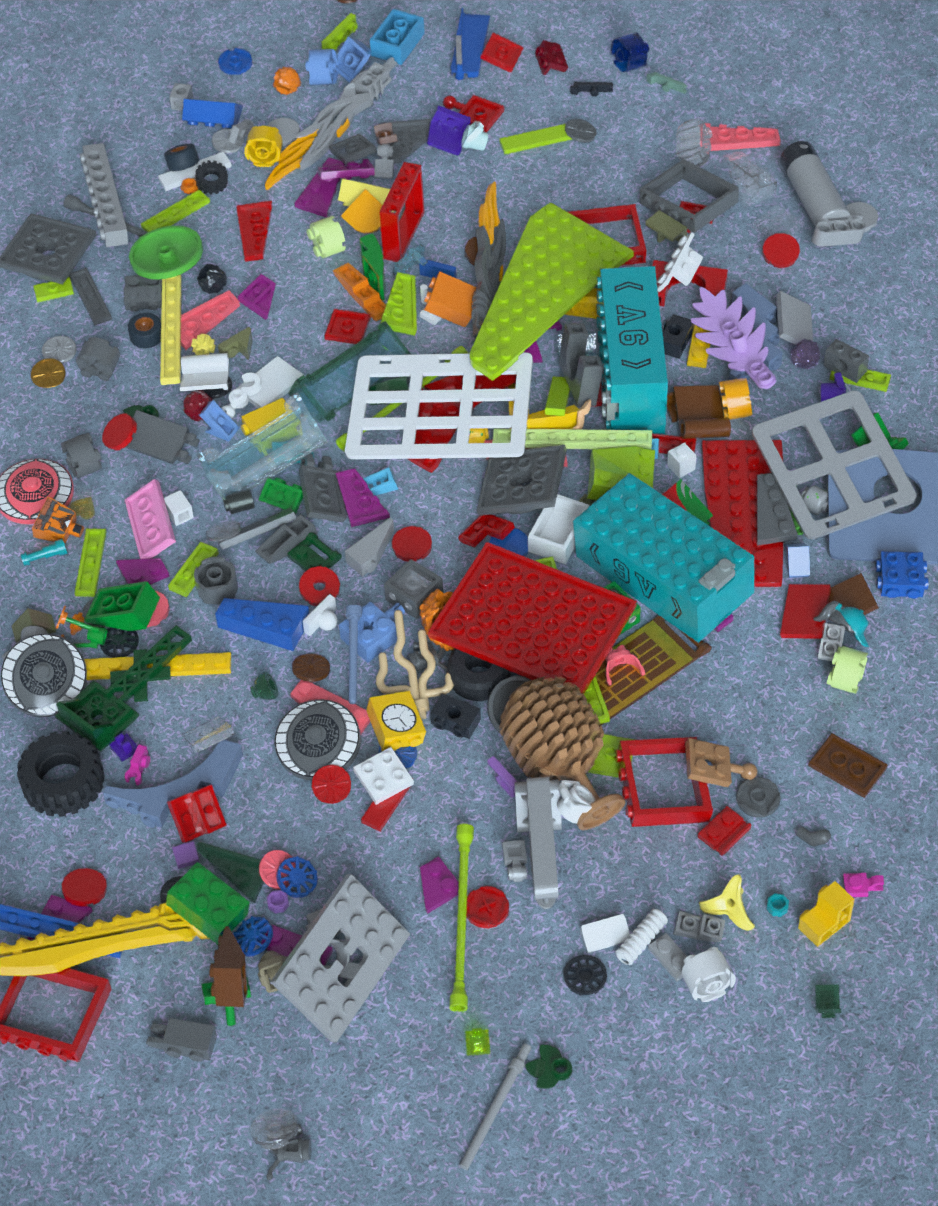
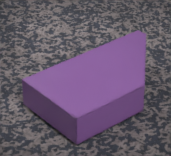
M492 756L487 760V763L498 774L495 776L498 784L511 797H514V782L518 781Z

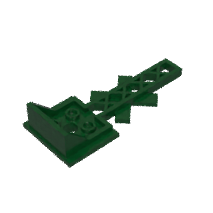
M175 625L149 651L147 649L133 650L134 664L128 670L110 672L111 686L108 689H105L93 680L74 699L59 701L56 704L59 711L55 715L56 719L73 732L80 734L82 738L86 737L89 739L91 744L95 745L96 749L102 752L114 741V737L121 734L139 717V713L128 706L126 702L133 695L134 702L148 701V681L171 679V667L166 665L192 641L191 635ZM176 635L183 638L180 642L171 643V640ZM168 650L166 655L157 656L159 651ZM147 664H153V667L147 668ZM123 691V695L119 699L113 695L115 692ZM97 715H103L101 719L94 720Z

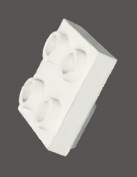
M391 747L353 767L354 773L376 805L414 784V780Z

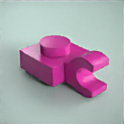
M138 745L130 761L131 766L125 773V781L127 783L132 777H136V785L139 786L142 783L141 774L144 768H148L151 759L147 746Z
M866 873L843 874L844 890L852 897H868V891H883V875H875L867 879Z

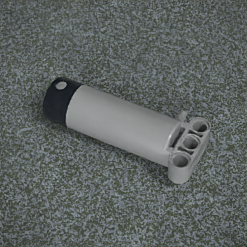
M798 141L787 146L780 156V163L815 226L811 239L812 242L817 246H834L861 242L866 228V223L862 220L863 215H850L812 144L807 141Z

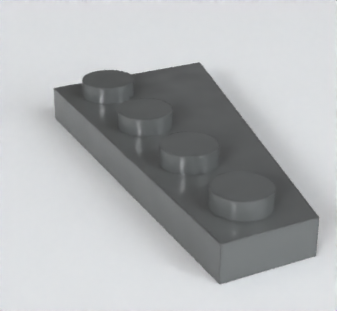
M773 474L757 475V546L796 540L798 534L787 501Z

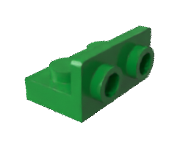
M275 477L274 480L267 478L259 501L282 510L291 508L296 514L303 499L302 487L293 484L289 486L286 485V481Z

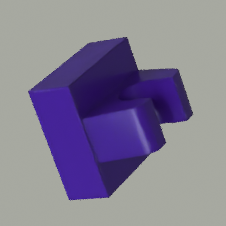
M121 733L114 737L115 741L109 744L110 749L121 762L133 756L138 747L127 733L125 735Z

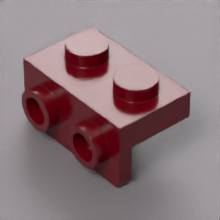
M543 40L540 46L536 48L535 55L542 75H547L550 69L561 72L567 71L569 67L561 45Z

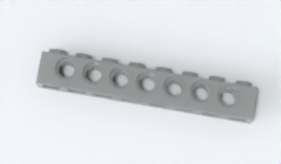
M104 143L82 146L83 153H80L81 164H83V172L86 184L88 185L89 195L91 196L92 207H94L95 218H97L100 238L105 240L106 247L128 244L127 228Z

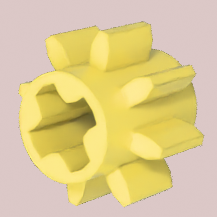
M200 334L197 335V339H192V352H195L196 355L214 353V339L209 335Z

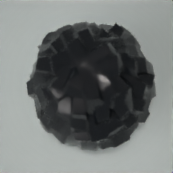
M206 264L200 270L197 277L202 291L209 294L220 292L227 282L225 272L218 265Z

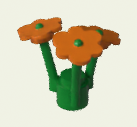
M64 605L61 615H58L59 621L56 629H58L60 623L64 625L65 621L71 623V635H75L82 628L87 629V640H90V643H73L76 648L91 647L97 649L98 644H105L107 629L84 623V617L81 612L75 614L73 618L67 617L68 613L64 612L66 608Z

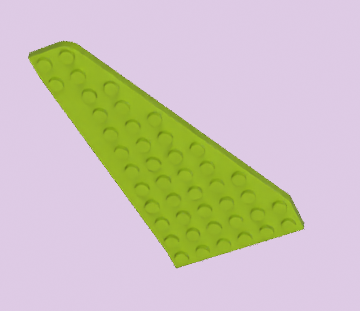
M548 203L529 218L470 351L471 366L492 381L509 369L529 346L597 285V277H601V269L619 268L633 257L634 251L553 203Z

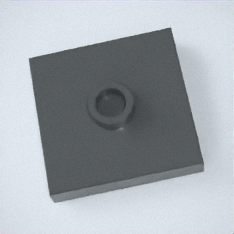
M360 133L329 146L330 152L345 165L348 162L356 161L377 152L376 146Z

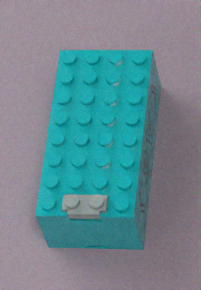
M655 266L601 269V277H597V289H600L597 290V302L600 303L597 304V315L600 317H596L597 328L601 330L598 331V343L601 344L599 345V357L602 358L600 360L603 364L604 372L601 377L602 386L605 387L602 392V404H604L602 405V417H606V430H652L653 434H665L668 379Z
M631 473L626 475L573 520L576 557L609 581H615L629 595L698 643L754 594V556Z

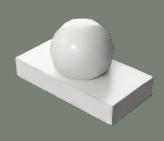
M328 595L303 620L304 633L311 636L319 627L325 631L336 627L338 619L334 613L337 609L335 597Z

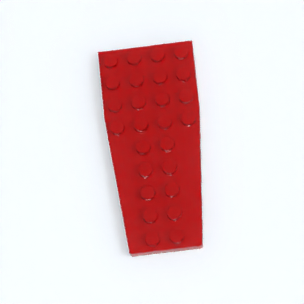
M703 440L704 492L707 509L713 514L709 519L711 528L754 556V587H781L784 541L757 546V475L772 472L756 441ZM772 440L783 461L782 440Z

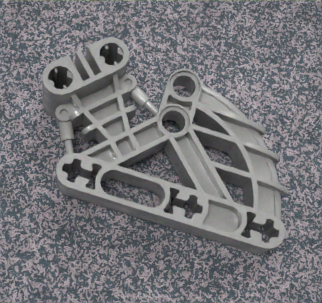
M549 777L526 778V782H514L517 832H529L534 896L541 908L549 909L554 905L556 898H558L554 830H562L561 813L557 808V802L560 800L559 780H549Z

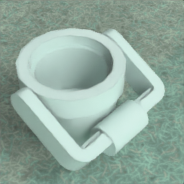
M475 121L466 127L461 147L481 151L485 149L488 134L483 132V124L480 121Z

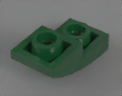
M406 377L387 380L370 387L369 391H408ZM370 403V405H379V404H388V403Z

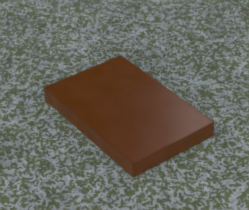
M833 733L830 734L808 764L809 767L863 798L868 795L888 768V764Z

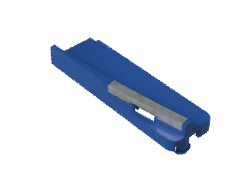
M462 8L451 64V75L453 76V72L456 73L455 78L457 80H463L465 78L464 73H467L469 78L479 76L482 63L480 57L485 48L490 15L465 14Z

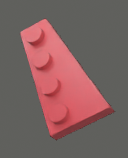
M704 123L709 151L780 146L778 129L754 127L753 130H749L745 126L727 128V125L719 124V127H712L710 123Z

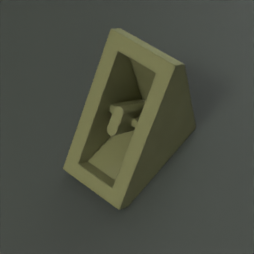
M29 608L11 626L16 643L20 641L22 629L28 626L42 627L46 629L48 634L56 632L51 614Z

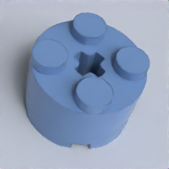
M309 50V61H306L305 67L306 71H309L310 85L336 84L338 78V71H336L338 58L335 50Z

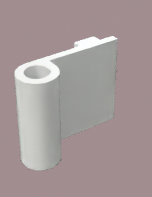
M228 353L181 356L182 379L180 391L217 388L228 390Z

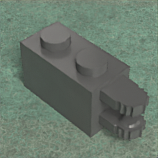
M169 1018L167 1025L152 1024L150 1028L152 1033L164 1036L163 1039L148 1037L146 1044L153 1048L163 1049L167 1055L174 1058L186 1056L197 1062H202L203 1060L210 1061L217 1033L214 1025Z

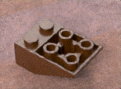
M225 927L223 936H219L218 939L219 949H215L214 963L210 965V977H214L211 994L215 997L216 1006L244 1007L248 994L245 954L230 928Z

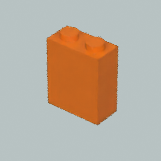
M439 271L436 278L432 277L428 287L431 290L430 292L427 291L423 302H426L424 310L457 325L466 327L472 318V296L477 287Z

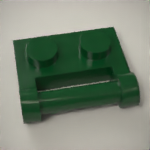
M310 532L305 540L287 553L288 558L304 571L317 566L331 568L342 558L338 551H333L318 539V535L314 532ZM313 544L329 558L325 560L313 551L310 546Z

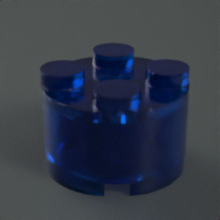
M637 32L612 41L611 55L614 54L616 59L613 62L621 72H629L647 65L649 45L646 42L644 43Z

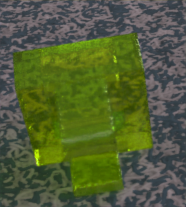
M472 1028V1031H465L467 1056L490 1054L488 1029Z

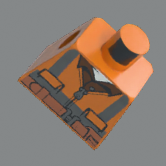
M47 497L32 527L33 537L53 542L63 539L64 543H66L69 535L80 538L83 534L84 526L76 524V513L51 497Z

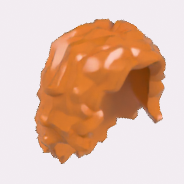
M436 589L423 600L419 609L421 623L426 631V635H428L429 629L453 592L443 593L440 589ZM429 638L435 645H440L446 651L454 650L451 646Z

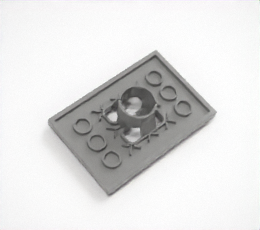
M346 874L270 983L331 1042L337 1043L410 933L352 874ZM339 929L344 933L345 941L333 939ZM331 944L337 952V959L332 966H323L320 960L321 955L327 946ZM357 947L363 953V959L359 964L349 962V955L352 956ZM338 976L348 979L344 986L338 981Z

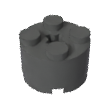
M91 337L88 341L85 340L76 359V364L81 370L80 373L84 377L90 378L93 375L98 376L103 381H108L120 358L118 348L115 346L112 348L108 345L109 342L102 338Z
M89 433L81 434L61 443L63 453L67 452V459L65 460L76 479L102 468L99 461L101 460L100 453L97 448L93 449L91 445L93 441Z
M210 557L203 560L202 564L198 568L196 567L194 571V579L199 597L206 604H221L224 598L234 599L238 590L234 565L231 562L225 561V558Z

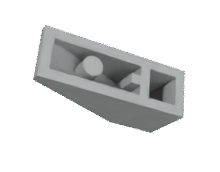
M390 517L345 551L346 563L362 577L367 573L373 572L378 565L394 533L393 519Z

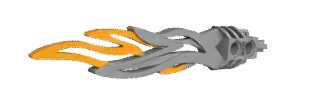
M393 57L389 58L383 65L375 62L369 69L360 72L344 88L339 100L325 107L311 126L296 134V140L280 154L279 164L271 172L265 183L266 190H269L293 170L299 167L301 170H304L318 161L329 150V146L334 143L336 137H341L348 129L354 116L372 106L373 99L376 98L377 101L380 92L381 96L384 94L383 89L391 82L390 71L397 65Z

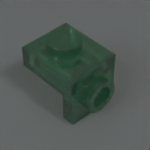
M839 984L815 985L816 1013H821L822 1018H836V1013H841Z

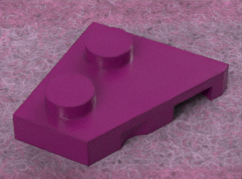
M260 274L238 296V300L266 320L269 315L276 283Z
M161 558L116 561V565L127 584L147 581L151 585L170 577Z
M439 856L420 867L427 914L458 896L459 882Z

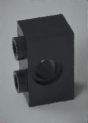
M673 314L671 319L666 321L663 329L664 332L662 333L665 355L680 359L693 335L694 324L691 322V319Z
M441 694L430 712L431 724L435 728L448 730L459 738L465 737L470 739L481 720L480 708L445 694Z

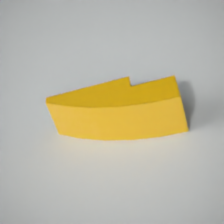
M575 405L567 406L565 416L546 415L545 410L529 414L527 429H573L577 425V411L579 408Z

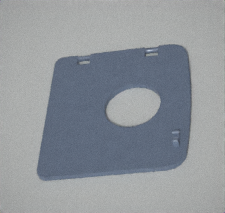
M852 449L838 450L836 452L843 453ZM892 449L906 476L914 480L921 491L920 504L916 509L905 514L888 512L828 534V552L830 557L836 560L876 561L880 560L881 551L923 552V561H927V564H938V453ZM874 457L845 468L862 501L865 503L874 501V485L880 478L888 475L880 458ZM828 475L829 517L848 510L830 475ZM835 520L828 522V528L837 525Z

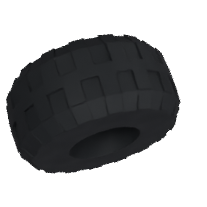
M454 649L448 658L447 673L450 674L454 684L452 689L456 694L470 701L488 700L493 688L499 682L511 676V671L458 649ZM475 667H485L488 669L482 673L470 671Z

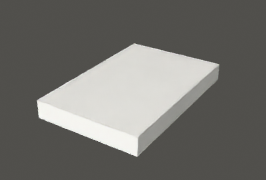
M277 356L255 373L261 380L262 388L257 394L248 396L249 402L257 408H261L279 400L305 380V376ZM254 382L242 383L237 388L250 387Z

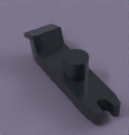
M575 81L573 86H570V94L577 95L579 92H591V96L596 97L599 92H613V88H610L613 87V83Z

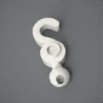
M243 374L242 379L244 383L254 382V384L250 387H241L230 392V404L223 406L221 409L231 419L235 416L236 408H243L248 404V396H253L261 390L262 383L257 374Z

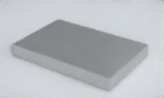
M780 291L777 294L779 337L807 351H811L814 348L811 305Z

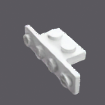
M691 232L687 237L684 235L679 240V248H676L672 253V261L668 262L664 268L666 272L657 281L659 283L657 287L658 292L669 284L672 276L685 286L691 282L703 259L700 254L689 247L695 235Z

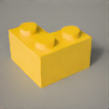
M836 881L829 886L824 885L818 891L816 906L811 910H805L800 915L798 929L817 947L850 922L855 899Z

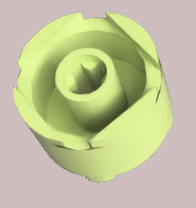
M334 216L310 224V228L307 229L308 238L313 241V251L317 257L326 258L343 252L346 249V246L342 247V242L345 241L343 231L338 221L334 222L332 220L335 218Z
M846 646L838 647L832 664L835 666H833L832 672L829 673L827 684L833 688L857 694L859 689L857 685L862 680L868 653Z

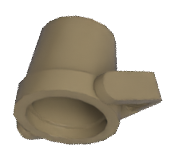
M275 951L266 952L258 964L259 980L261 985L265 986L268 993L278 991V989L270 984V980L273 979L287 959V956H283Z

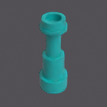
M59 539L53 544L42 547V550L30 554L24 552L20 555L24 566H29L31 561L43 557L47 559L56 555L62 556L68 553L63 539Z

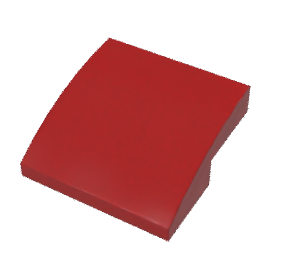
M212 785L199 788L167 801L182 843L227 826Z

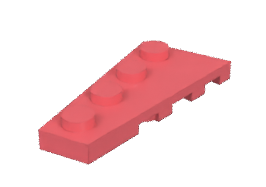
M230 290L181 315V346L185 350L191 347L192 339H197V335L207 334L240 307L239 300Z
M300 680L290 693L291 698L298 704L310 700L323 699L343 705L355 717L361 734L370 723L365 709L355 704H350L349 701L311 682Z

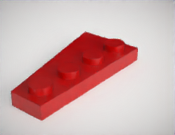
M272 200L236 206L245 262L264 259L273 207Z

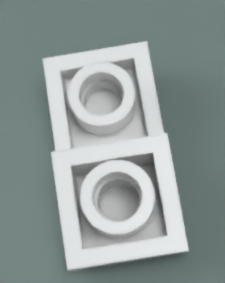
M825 623L818 659L833 661L838 647H842L845 626Z

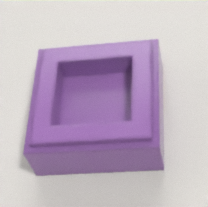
M194 841L172 847L178 869L194 865L197 862L200 863Z

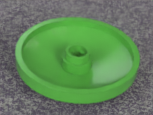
M184 226L161 227L146 233L133 244L129 252V260L133 270L144 278H172L188 271L200 260L203 253V244L199 234L191 228Z

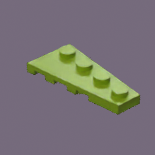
M397 272L379 325L380 329L415 336L417 332L414 275Z

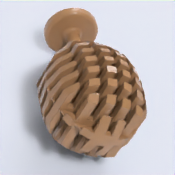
M542 677L525 682L511 694L510 700L505 705L504 712L500 716V734L503 736V740L509 748L511 755L528 778L549 777V780L578 781L593 794L596 801L590 804L592 808L586 813L582 812L576 823L580 830L592 829L605 823L622 810L625 800L619 794H610L599 798L586 776L593 767L599 751L604 746L602 740L604 730L602 726L599 727L600 721L596 713L594 714L590 703H587L586 697L580 692L579 688L575 684L565 682L566 679L563 677H555V679H544Z

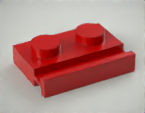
M726 806L698 833V838L723 856L751 829V824L746 823L744 818Z

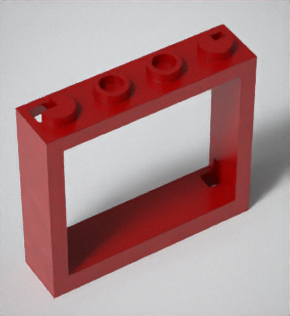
M409 162L403 163L379 211L383 259L401 263L425 213L422 165ZM404 203H405V210H404V212H403V214H402V216H401V219H400V221H399V217H398V216H399V214H400V212H401V210H402V208H403V205H404Z
M635 204L568 212L587 224L632 219L638 246L628 247L634 251L633 257L621 266L646 263V247Z
M697 737L620 741L618 750H615L616 763L619 762L620 766L618 777L619 781H623L622 797L627 802L626 815L630 817L631 827L710 822L713 807L708 785L705 782L696 780L691 781L697 806L640 809L630 756L686 753L685 743L688 738L697 740Z
M70 968L57 973L31 975L95 993L73 1043L69 1044L5 1026L6 1020L27 976H14L0 1004L1 1043L11 1042L23 1050L32 1048L44 1056L53 1054L65 1062L67 1059L79 1062L111 992L109 980Z

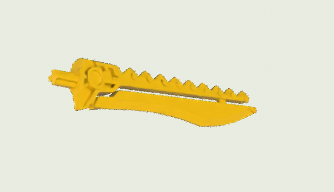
M166 903L150 908V913L135 910L129 918L117 914L112 918V922L97 919L91 927L79 923L71 932L59 928L55 931L54 936L40 933L35 936L33 941L21 937L12 946L1 942L0 975L31 976L57 973L88 960L119 951L178 941L189 942L193 941L196 936L200 939L209 938L168 907Z

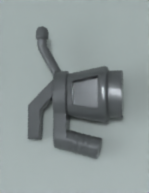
M413 642V650H420L419 642ZM427 642L428 649L435 658L436 666L444 669L447 674V667L440 662L446 655V650L438 645L439 653L437 654L432 642ZM413 651V653L407 655L408 660L415 666L417 671L427 668L428 663L421 655V651Z
M301 1125L281 1129L278 1148L274 1146V1132H268L267 1148L277 1159L268 1170L267 1180H272V1172L281 1161L303 1163L306 1160H311L312 1145L310 1139L301 1137L287 1141L289 1137L303 1134Z

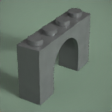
M565 323L558 363L576 405L582 407L590 399L591 406H596L603 364L599 356H585L589 333L584 323Z

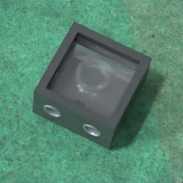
M410 559L384 583L385 599L393 605L399 603L407 614L418 619L420 617L419 608L423 600L436 589H440L443 592V578Z

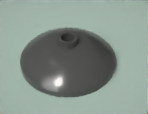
M522 676L509 677L499 682L491 691L487 703L488 716L493 727L499 733L500 716L504 712L505 705L510 700L509 697L518 687L525 682L531 681V679Z

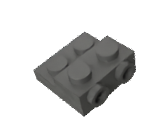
M140 275L125 276V309L135 312L139 309L157 310L162 308V279H148Z

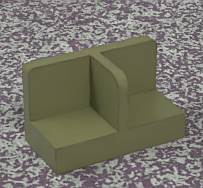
M660 210L645 221L646 226L657 232V242L659 243L665 238L670 241L677 240L679 242L684 235L687 237V227Z

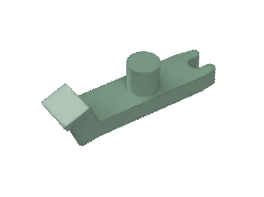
M656 71L651 74L647 73L646 81L651 85L654 83L663 85L662 89L665 92H669L670 89L683 94L687 92V85Z

